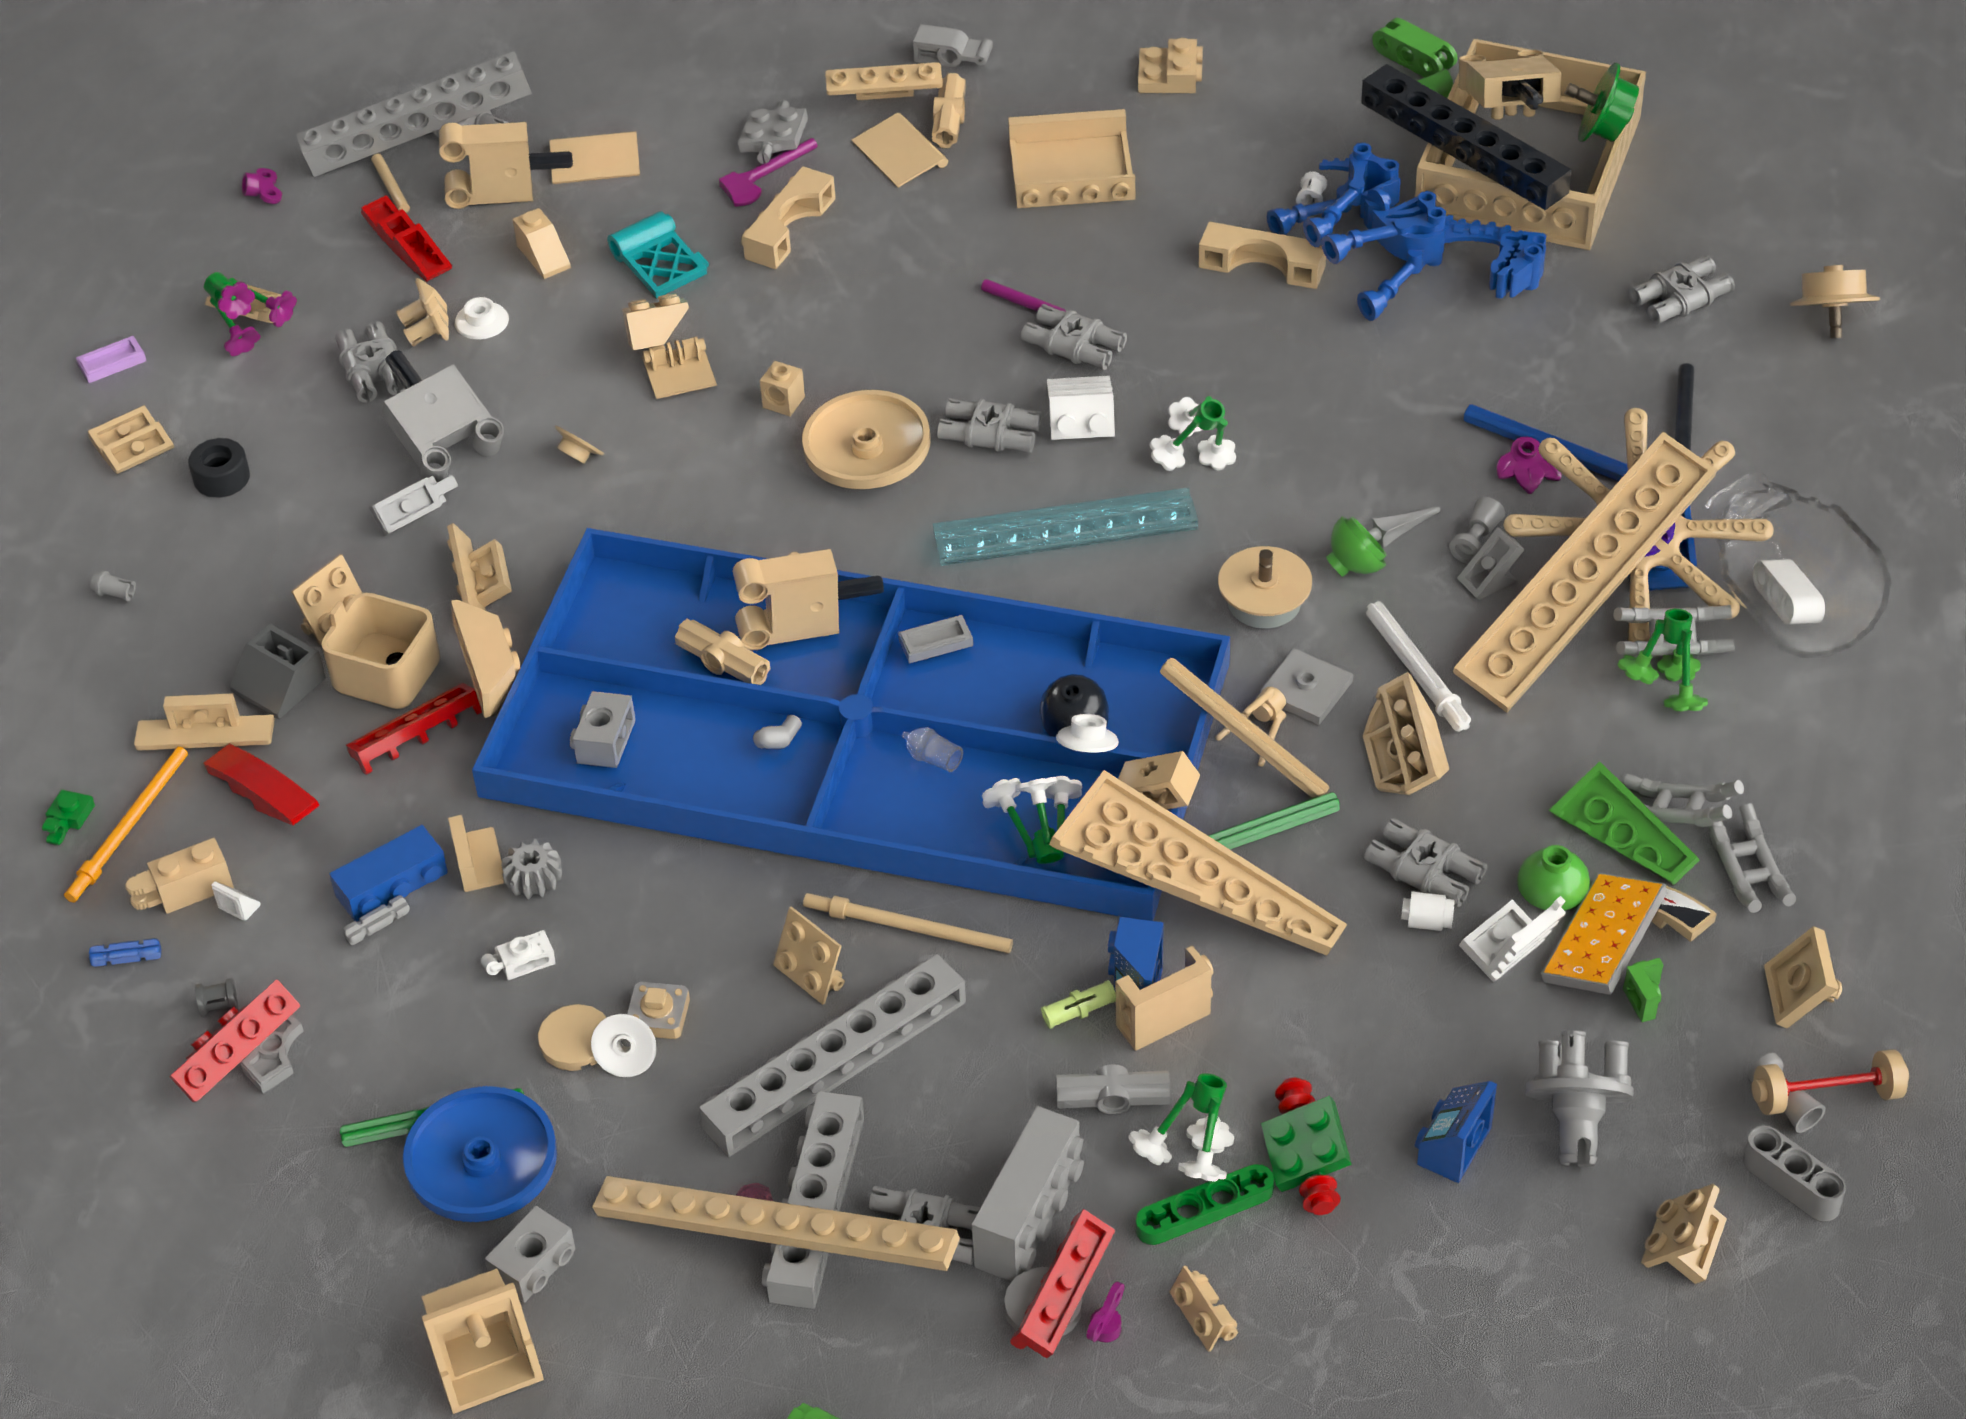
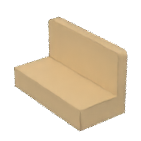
M462 815L449 817V825L464 891L468 892L503 884L502 861L494 828L488 827L466 832Z

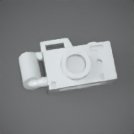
M544 930L525 937H517L510 942L498 945L494 948L496 954H485L481 958V964L488 974L496 975L503 969L507 980L556 964L554 950Z

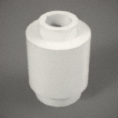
M1411 891V899L1403 898L1401 919L1408 920L1409 928L1442 931V928L1452 929L1455 900L1446 899V895Z

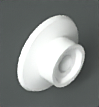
M477 297L469 300L464 305V308L458 312L454 326L456 331L466 338L487 339L499 334L506 328L509 316L502 306L493 303L489 298Z
M1078 714L1073 716L1071 726L1061 729L1056 736V740L1062 746L1080 752H1106L1116 748L1119 744L1117 736L1106 729L1107 721L1103 717L1094 714Z
M615 1014L605 1018L596 1026L591 1038V1049L597 1063L605 1071L618 1077H633L643 1073L651 1066L656 1055L657 1047L653 1032L645 1022L632 1015ZM621 1039H627L631 1046H624L621 1043Z

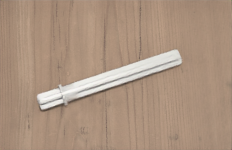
M1380 601L1374 604L1370 603L1367 606L1366 615L1436 705V713L1441 717H1445L1455 731L1467 730L1470 727L1471 718L1460 705V697L1450 692L1384 604Z

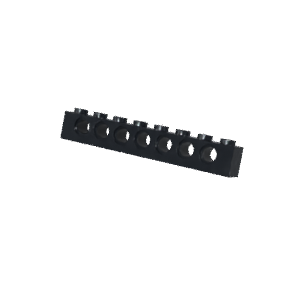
M1385 64L1362 80V105L1538 207L1547 210L1569 194L1571 168L1390 65Z

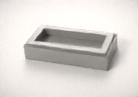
M962 615L898 632L899 642L909 664L973 646V637Z

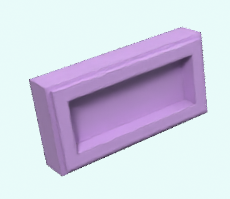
M134 336L76 357L78 366L88 383L147 361L145 353Z

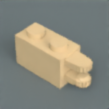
M215 837L148 862L149 870L136 874L135 877L132 876L125 884L129 895L131 894L130 902L134 909L146 910L147 907L151 908L162 903L166 914L214 896L212 890L214 882L234 888L226 861Z

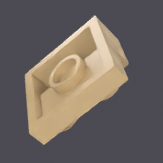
M1178 38L1168 39V48H1140L1138 93H1196V82H1202L1203 46H1197V39Z

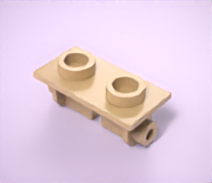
M1183 1266L1170 1290V1294L1187 1318L1195 1334L1200 1338L1207 1351L1210 1352L1218 1338L1223 1337L1225 1341H1229L1236 1337L1238 1334L1236 1330L1237 1322L1231 1317L1223 1304L1212 1305L1217 1304L1219 1297L1208 1282L1206 1275L1200 1274L1198 1271L1190 1272L1187 1266Z

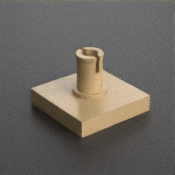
M1815 926L1764 965L1775 1022L1784 1028H1789L1824 1000L1835 1002L1834 998L1838 999L1841 995L1842 984L1839 980L1835 979L1825 931Z

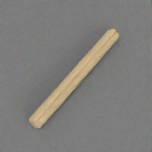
M1170 658L1164 663L1160 670L1161 675L1307 795L1315 798L1329 791L1330 787L1326 782L1175 658Z

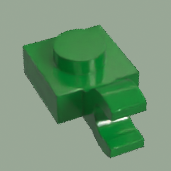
M61 789L45 813L47 819L43 823L42 830L50 832L46 838V843L60 845L70 828L80 830L95 807L93 796Z

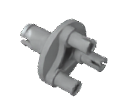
M1570 1030L1561 1032L1562 1042L1552 1040L1538 1042L1539 1074L1535 1075V1080L1525 1084V1095L1536 1100L1552 1102V1112L1559 1121L1560 1155L1558 1157L1560 1164L1569 1166L1570 1163H1577V1149L1579 1147L1578 1167L1595 1166L1597 1161L1595 1155L1598 1146V1122L1606 1113V1104L1623 1103L1633 1099L1634 1088L1631 1086V1077L1627 1076L1629 1043L1624 1041L1604 1042V1075L1598 1076L1590 1073L1588 1067L1584 1066L1586 1032L1573 1030V1034H1570Z

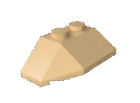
M452 600L453 627L484 718L498 714L516 678L515 672L520 670L519 657L516 651H510V648H512L510 631L508 628H502L498 615L460 600Z
M1406 672L1378 688L1375 696L1377 701L1370 712L1363 733V739L1376 788L1382 792L1410 795L1440 779L1449 770L1435 716L1414 679Z

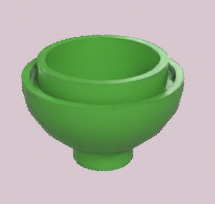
M1341 516L1337 520L1331 533L1332 552L1326 556V559L1341 576L1344 577L1349 571L1358 574L1375 573L1387 565L1384 561V558L1387 556L1386 552L1353 516L1349 519Z
M1551 845L1537 850L1523 861L1518 872L1517 885L1525 900L1543 910H1547L1561 896L1566 901L1561 907L1565 911L1578 906L1583 901L1590 888V877L1586 865L1576 854L1564 846Z

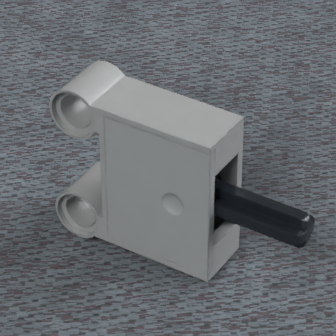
M395 350L386 357V363L406 390L384 401L382 417L420 468L421 479L434 476L436 482L447 478L451 456L446 449L474 434L473 447L478 454L492 456L499 452L504 435L502 423L489 414L454 364L422 380L402 351ZM483 434H490V435H492V436L495 437V438H494V439H486V438H484L482 435H483ZM437 463L440 464L442 468L435 469L430 467L428 464Z

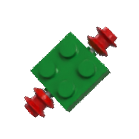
M1297 1077L1288 1078L1275 1090V1097L1280 1101L1278 1109L1282 1115L1261 1123L1275 1183L1281 1192L1300 1186L1299 1193L1305 1198L1303 1200V1208L1315 1215H1326L1331 1213L1341 1201L1340 1194L1335 1191L1337 1188L1336 1180L1327 1174L1352 1165L1335 1101L1330 1095L1315 1101L1314 1096L1310 1094L1312 1092V1085L1307 1080Z

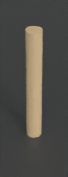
M374 154L371 161L398 210L403 209L407 213L410 210V206L381 154Z

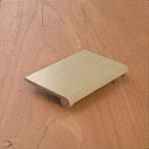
M901 113L892 115L851 140L897 188L936 165L939 168H944L948 164V159Z
M636 131L549 140L550 152L570 151L573 155V167L551 169L552 184L640 175Z

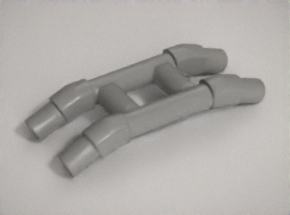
M1731 605L1677 608L1688 611L1693 617L1690 629L1692 631L1690 654L1712 655L1735 652L1734 638L1699 641L1696 638L1695 622L1732 618ZM1617 607L1614 610L1613 616L1616 621H1627L1628 623L1649 622L1651 637L1656 620H1664L1665 612L1673 608ZM1661 634L1651 655H1673L1677 644L1664 642V635ZM1619 641L1616 650L1619 654L1638 656L1639 652L1645 649L1648 641Z
M1627 773L1623 781L1627 788L1637 791L1643 796L1656 798L1652 807H1649V805L1645 806L1661 822L1695 824L1699 827L1715 825L1719 821L1732 817V810L1728 805L1701 809L1705 800H1708V802H1721L1744 792V786L1740 780L1706 786L1661 783V781H1653L1647 778L1642 779ZM1672 798L1689 799L1685 809L1667 808Z
M1745 804L1739 807L1744 832L1748 841L1730 844L1722 821L1709 826L1712 844L1718 852L1732 882L1735 895L1750 912L1756 913L1762 907V903L1751 888L1750 884L1768 881L1772 893L1786 906H1791L1796 902L1795 894L1791 891L1790 885L1780 873L1764 839V833L1759 820H1757L1753 804ZM1756 854L1762 868L1742 871L1737 857Z

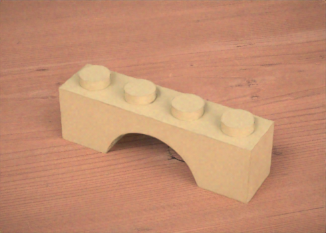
M802 166L795 176L789 179L788 184L783 190L775 195L770 205L759 214L751 227L744 231L741 243L744 248L745 259L776 270L791 252L789 229L786 226L799 218L822 216L835 200L834 176Z
M1208 222L1199 243V268L1229 273L1239 265L1261 262L1278 268L1284 274L1287 284L1317 289L1326 266V256L1323 253L1322 246L1317 248L1312 246L1307 239Z

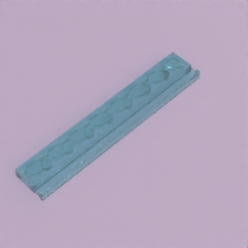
M1189 487L933 523V533L940 566L1198 529V517L1192 497L1190 496Z

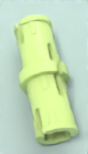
M1106 980L1104 983L1082 992L1078 989L1070 992V997L1041 1007V1013L1047 1027L1051 1029L1076 1017L1080 1019L1088 1017V1012L1107 1004L1115 1003L1116 992L1111 982Z

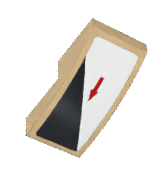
M1666 886L1667 894L1651 921L1660 929L1666 924L1670 925L1691 942L1715 922L1717 913L1695 898Z

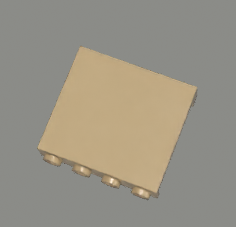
M1125 109L1008 117L1009 144L1017 208L1135 200V174L1132 172L1126 133Z

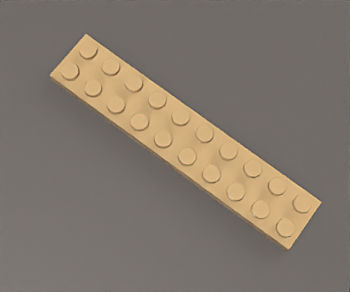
M1662 432L1456 664L1453 673L1508 713L1716 476L1717 469L1665 432Z

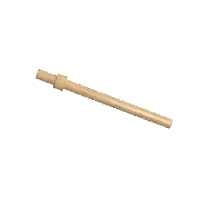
M806 893L803 901V907L829 912L830 917L843 920L846 917H851L1009 954L1013 945V939L849 903V899L834 896L833 898H827Z

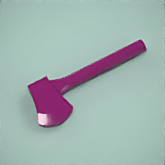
M810 138L800 143L797 150H787L770 159L766 164H761L743 173L737 174L733 171L719 179V187L724 190L735 207L752 204L759 199L762 193V188L755 185V181L816 149L817 143L814 138Z

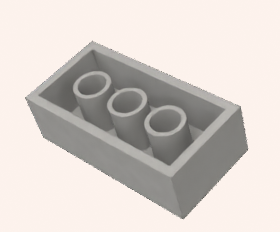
M1039 1106L1035 1108L972 1223L975 1268L1011 1282L1016 1276L1023 1273L1024 1270L1027 1271L1032 1268L1039 1241H1045L1049 1236L1052 1227V1217L1055 1211L1063 1209L1068 1197L1067 1189L1071 1181L1077 1182L1083 1170L1084 1161L1080 1159L1083 1138L1079 1137L1078 1120Z

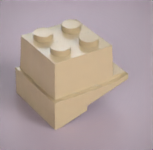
M498 1269L478 1274L470 1279L421 1296L427 1314L421 1317L441 1383L453 1414L544 1380L514 1283L505 1285Z

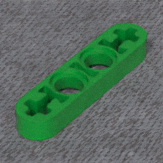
M1249 1165L1227 1174L1226 1179L1209 1181L1145 1206L1136 1215L1137 1237L1149 1245L1161 1244L1264 1203L1273 1195V1172L1264 1165ZM1256 1180L1258 1184L1263 1183V1187L1258 1188L1256 1184L1250 1185V1181ZM1225 1191L1230 1193L1233 1199L1228 1203L1220 1204L1215 1202L1212 1196L1216 1192ZM1192 1205L1199 1212L1197 1215L1187 1218L1181 1216L1177 1210L1181 1206ZM1170 1213V1217L1166 1218V1214ZM1152 1221L1155 1225H1159V1228L1154 1229L1151 1225H1147V1222Z

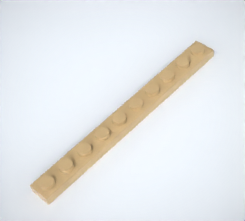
M606 1176L592 1206L596 1215L943 1271L948 1270L960 1239L957 1230L611 1176Z

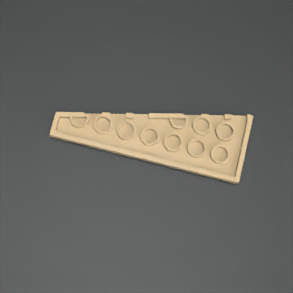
M1105 770L1053 835L1049 844L1055 849L1326 956L1347 926L1345 922Z

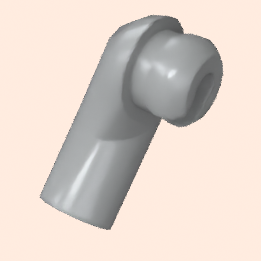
M789 715L781 726L762 727L753 735L754 744L761 749H783L790 744L801 728L802 722L797 716Z

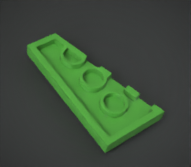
M1600 761L1549 809L1556 817L1673 885L1700 861Z

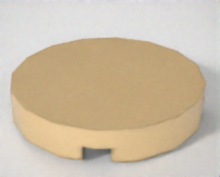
M581 1004L564 1006L552 1012L542 1022L538 1032L539 1047L545 1060L558 1069L569 1071L582 1070L581 1066L597 1064L591 1049V1038L596 1026L606 1016L603 1012L592 1006Z

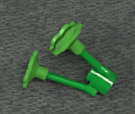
M1677 608L1667 610L1664 620H1656L1654 632L1645 649L1639 652L1637 658L1625 655L1623 659L1618 661L1617 665L1621 670L1625 671L1626 676L1629 678L1640 680L1645 684H1652L1654 680L1658 679L1659 673L1650 664L1652 659L1651 652L1660 635L1663 634L1665 641L1677 644V647L1674 649L1673 655H1663V658L1657 662V670L1664 673L1665 678L1669 681L1682 680V683L1679 684V695L1669 696V699L1664 700V706L1672 708L1674 711H1699L1703 709V706L1708 705V699L1693 694V684L1690 683L1695 678V672H1698L1701 667L1700 661L1693 658V655L1690 654L1692 635L1690 629L1693 617L1688 611Z

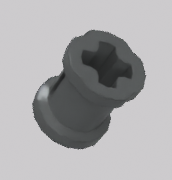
M228 978L225 983L203 986L200 983L195 985L196 1001L200 1016H206L208 1011L232 1008L233 1006L238 1010L237 992L233 978Z

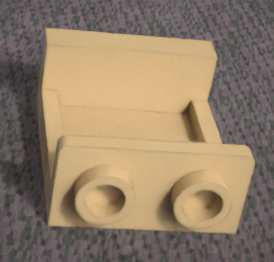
M1190 946L1185 949L1184 969L1141 990L1129 975L1115 981L1116 1026L1135 1051L1211 1014V997H1213L1211 975H1213V967L1209 959L1205 955H1200L1194 946Z

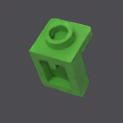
M1660 958L1638 961L1628 966L1626 970L1623 991L1641 1022L1655 1019L1658 1004L1661 1002V992L1658 985L1660 984L1664 964Z

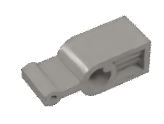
M921 24L913 40L914 62H939L941 66L947 67L958 66L961 61L985 65L993 44L989 39H968V36L958 29Z

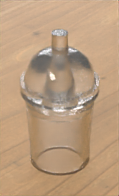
M926 727L917 728L911 733L903 732L902 738L907 740V749L915 760L927 762L948 772L956 770L961 763L963 757L962 747L938 735L935 730Z

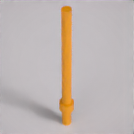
M176 747L90 860L84 861L77 870V878L64 893V897L68 901L75 903L88 885H93L101 876V868L188 756V752L183 747Z

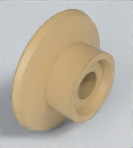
M555 425V429L563 436L557 449L583 464H585L590 453L601 456L605 454L586 441Z

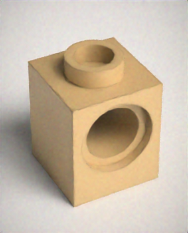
M774 361L760 379L763 408L791 417L805 398L802 369Z

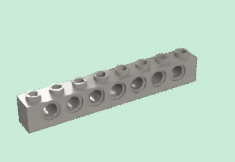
M513 51L296 134L302 154L313 176L316 177L439 130L447 123H457L532 93L517 55Z
M938 954L927 961L918 963L913 970L901 978L890 981L882 990L868 999L859 1001L854 1008L842 1016L831 1019L809 1037H803L786 1052L772 1057L758 1070L750 1075L741 1077L733 1086L719 1095H713L699 1107L702 1129L728 1158L815 1102L818 1091H832L965 1004V980Z

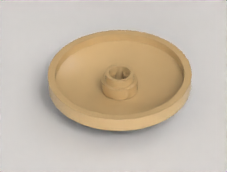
M882 390L854 391L829 400L810 416L802 434L804 456L812 471L831 484L850 489L879 488L909 476L926 458L931 440L929 423L921 408L902 395Z

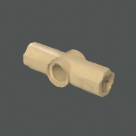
M948 73L945 78H942V87L939 88L938 97L934 98L932 142L937 143L940 148H950L951 145L957 143L960 124L964 123L966 82L957 73Z
M686 619L679 625L678 632L675 635L676 645L700 657L704 666L712 673L721 675L725 671L745 683L762 685L766 681L767 674L771 669L770 662L746 649L734 633L723 631L719 634L695 620L690 621Z

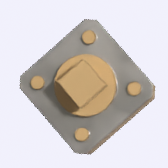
M640 981L634 986L627 1014L645 1022L653 1032L654 1037L677 1039L682 1034L690 1002L689 991L683 985Z

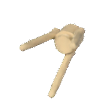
M1266 687L1244 709L1242 714L1246 718L1253 714L1256 719L1262 722L1272 720L1273 723L1268 736L1274 740L1281 722L1286 718L1285 712L1282 711L1286 705V698L1277 688ZM1224 727L1215 736L1216 740L1220 741L1231 731ZM1261 756L1258 760V766L1260 767L1264 766L1266 761Z

